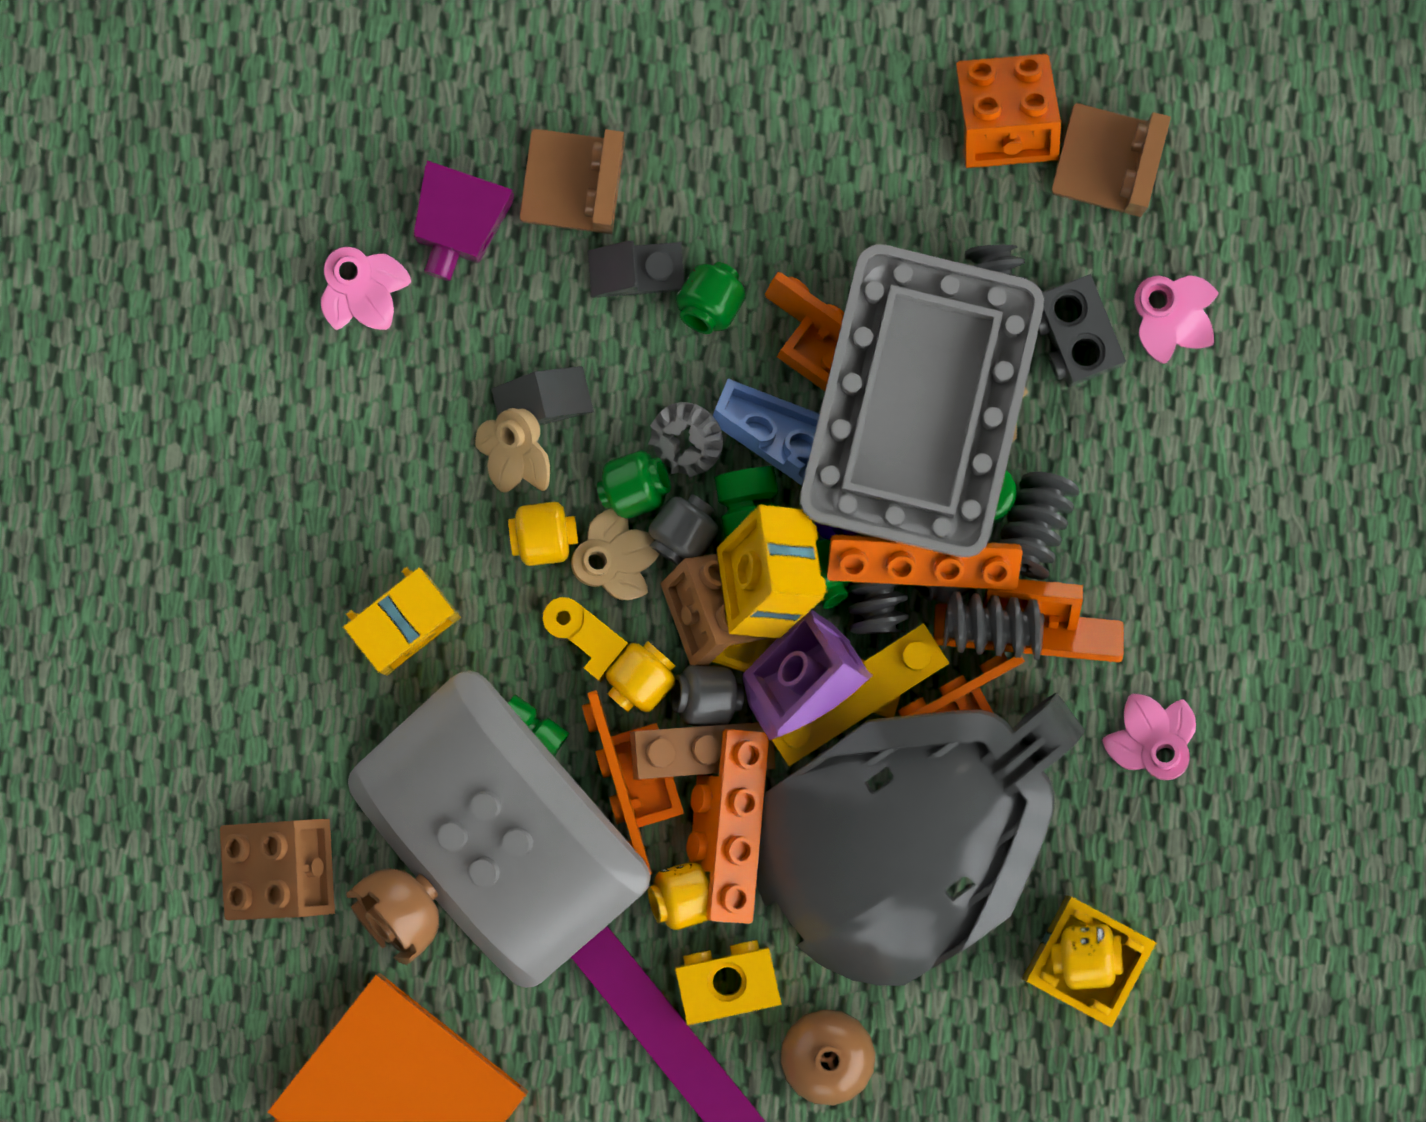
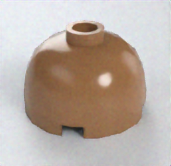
M386 868L368 875L346 893L347 898H357L358 901L351 908L376 942L384 948L386 947V941L400 951L393 957L399 963L408 965L434 940L439 928V912L433 900L438 897V894L433 885L424 876L418 875L414 878L403 870Z
M822 1009L805 1014L789 1028L782 1042L780 1062L786 1081L797 1095L814 1104L834 1106L852 1100L866 1088L874 1072L876 1053L870 1034L856 1018L843 1011ZM825 1052H832L829 1057L822 1056ZM838 1055L839 1061L837 1066L834 1067L832 1061ZM820 1062H827L830 1069L823 1068Z

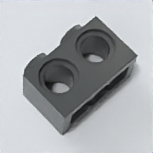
M1091 274L1042 293L1044 308L1038 334L1040 336L1048 335L1054 350L1048 353V359L1058 380L1065 378L1069 388L1122 367L1126 360ZM1060 300L1073 302L1078 309V319L1070 323L1059 320L1054 312L1055 303ZM1079 343L1091 346L1096 354L1095 363L1091 366L1077 364L1072 357L1073 346Z

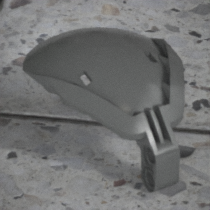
M1057 692L1026 713L1013 729L1006 720L997 714L984 710L949 711L866 721L837 744L826 749L764 793L756 884L765 907L777 902L788 921L804 939L796 946L826 969L857 982L887 986L906 985L930 969L959 954L1012 915L1036 862L1055 809V793L1051 780L1044 771L1073 748L1084 734L1085 729ZM888 766L893 778L879 790L873 791L867 781L877 773L883 772L884 768ZM962 877H968L973 882L966 884L964 889L954 896L947 892V888Z

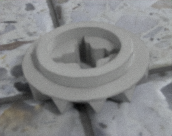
M689 402L671 404L660 411L650 425L652 430L648 444L653 446L657 457L670 467L671 474H688L690 478L696 474L707 472L721 455L723 436L720 426L713 415L699 405ZM688 426H691L689 441L695 444V447L690 446L681 454L679 453L680 440L675 438L674 435L679 436Z

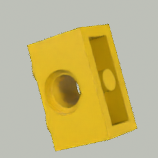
M758 940L730 945L731 955L712 958L711 950L684 955L685 965L676 966L675 970L687 1025L781 1005L769 947L759 948ZM721 968H733L741 976V985L732 994L720 993L714 987V975Z

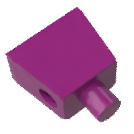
M427 160L414 229L416 241L432 247L424 272L433 277L451 281L459 257L479 263L513 204L515 198L513 190Z

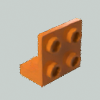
M1037 54L958 61L956 63L964 118V161L966 168L1059 161L1061 119L1049 55Z

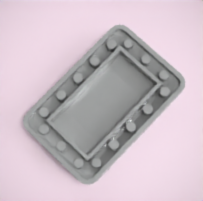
M876 244L866 248L860 254L856 263L800 494V505L809 519L820 524L962 558L978 555L986 547L993 526L1044 308L1042 291L1034 282L1025 278L889 245Z
M471 670L461 671L451 677L363 758L349 775L348 786L351 795L415 877L422 875L433 885L438 894L435 900L478 948L518 986L528 988L542 983L643 895L649 887L650 872L645 861L491 683L478 672Z

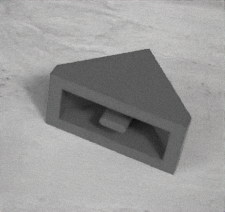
M583 366L535 371L491 388L498 415L509 408L526 409L536 417L539 426L594 412Z

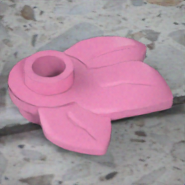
M354 247L335 249L328 255L324 263L323 272L328 285L321 297L322 313L335 330L344 327L353 316L360 323L370 328L387 330L391 326L394 312L390 293L400 290L411 283L409 273L396 259L386 254L366 256L362 251ZM348 261L354 263L356 266L355 276L351 279H343L339 274L340 266Z
M1189 275L1176 281L1163 276H1153L1144 280L1136 289L1134 305L1136 311L1142 317L1139 339L1147 353L1159 363L1166 364L1173 355L1176 344L1191 349H1202L1212 346L1214 343L1213 328L1203 309L1216 299L1219 292L1209 282L1197 276ZM1160 292L1164 295L1166 303L1163 308L1158 309L1151 306L1149 302L1151 293Z
M1131 694L1124 708V725L1126 729L1103 737L1102 741L1106 752L1119 766L1127 770L1146 769L1151 776L1160 780H1172L1181 776L1187 769L1190 761V752L1187 744L1196 732V720L1192 709L1184 699L1174 702L1164 710L1151 697ZM1163 748H1169L1174 751L1175 756L1170 762H1161L1156 757L1158 751Z

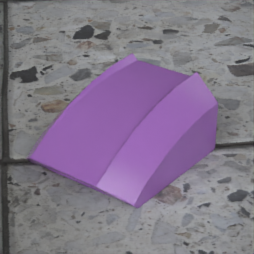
M810 610L781 638H777L743 673V682L749 707L769 740L791 733L818 719L855 693L873 676L850 644L851 641L830 621L813 610Z

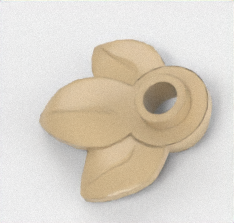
M509 408L501 412L496 420H487L477 429L475 446L481 453L489 456L487 465L489 477L496 488L503 493L514 489L521 482L522 478L541 491H545L549 486V458L537 442L540 437V426L536 417L526 409Z
M610 508L597 515L590 522L587 531V541L581 543L573 552L571 568L575 577L581 583L591 587L602 586L613 598L619 600H634L648 593L647 584L640 572L653 564L658 558L659 553L650 546L653 539L648 532L637 529L629 530L628 519L618 516ZM595 554L602 558V569L597 570L590 566L588 561L590 555Z

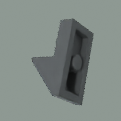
M634 240L588 250L591 298L678 292L684 284L681 242L634 246Z

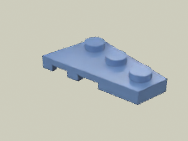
M727 379L713 413V417L718 422L720 429L797 483L803 485L820 414Z

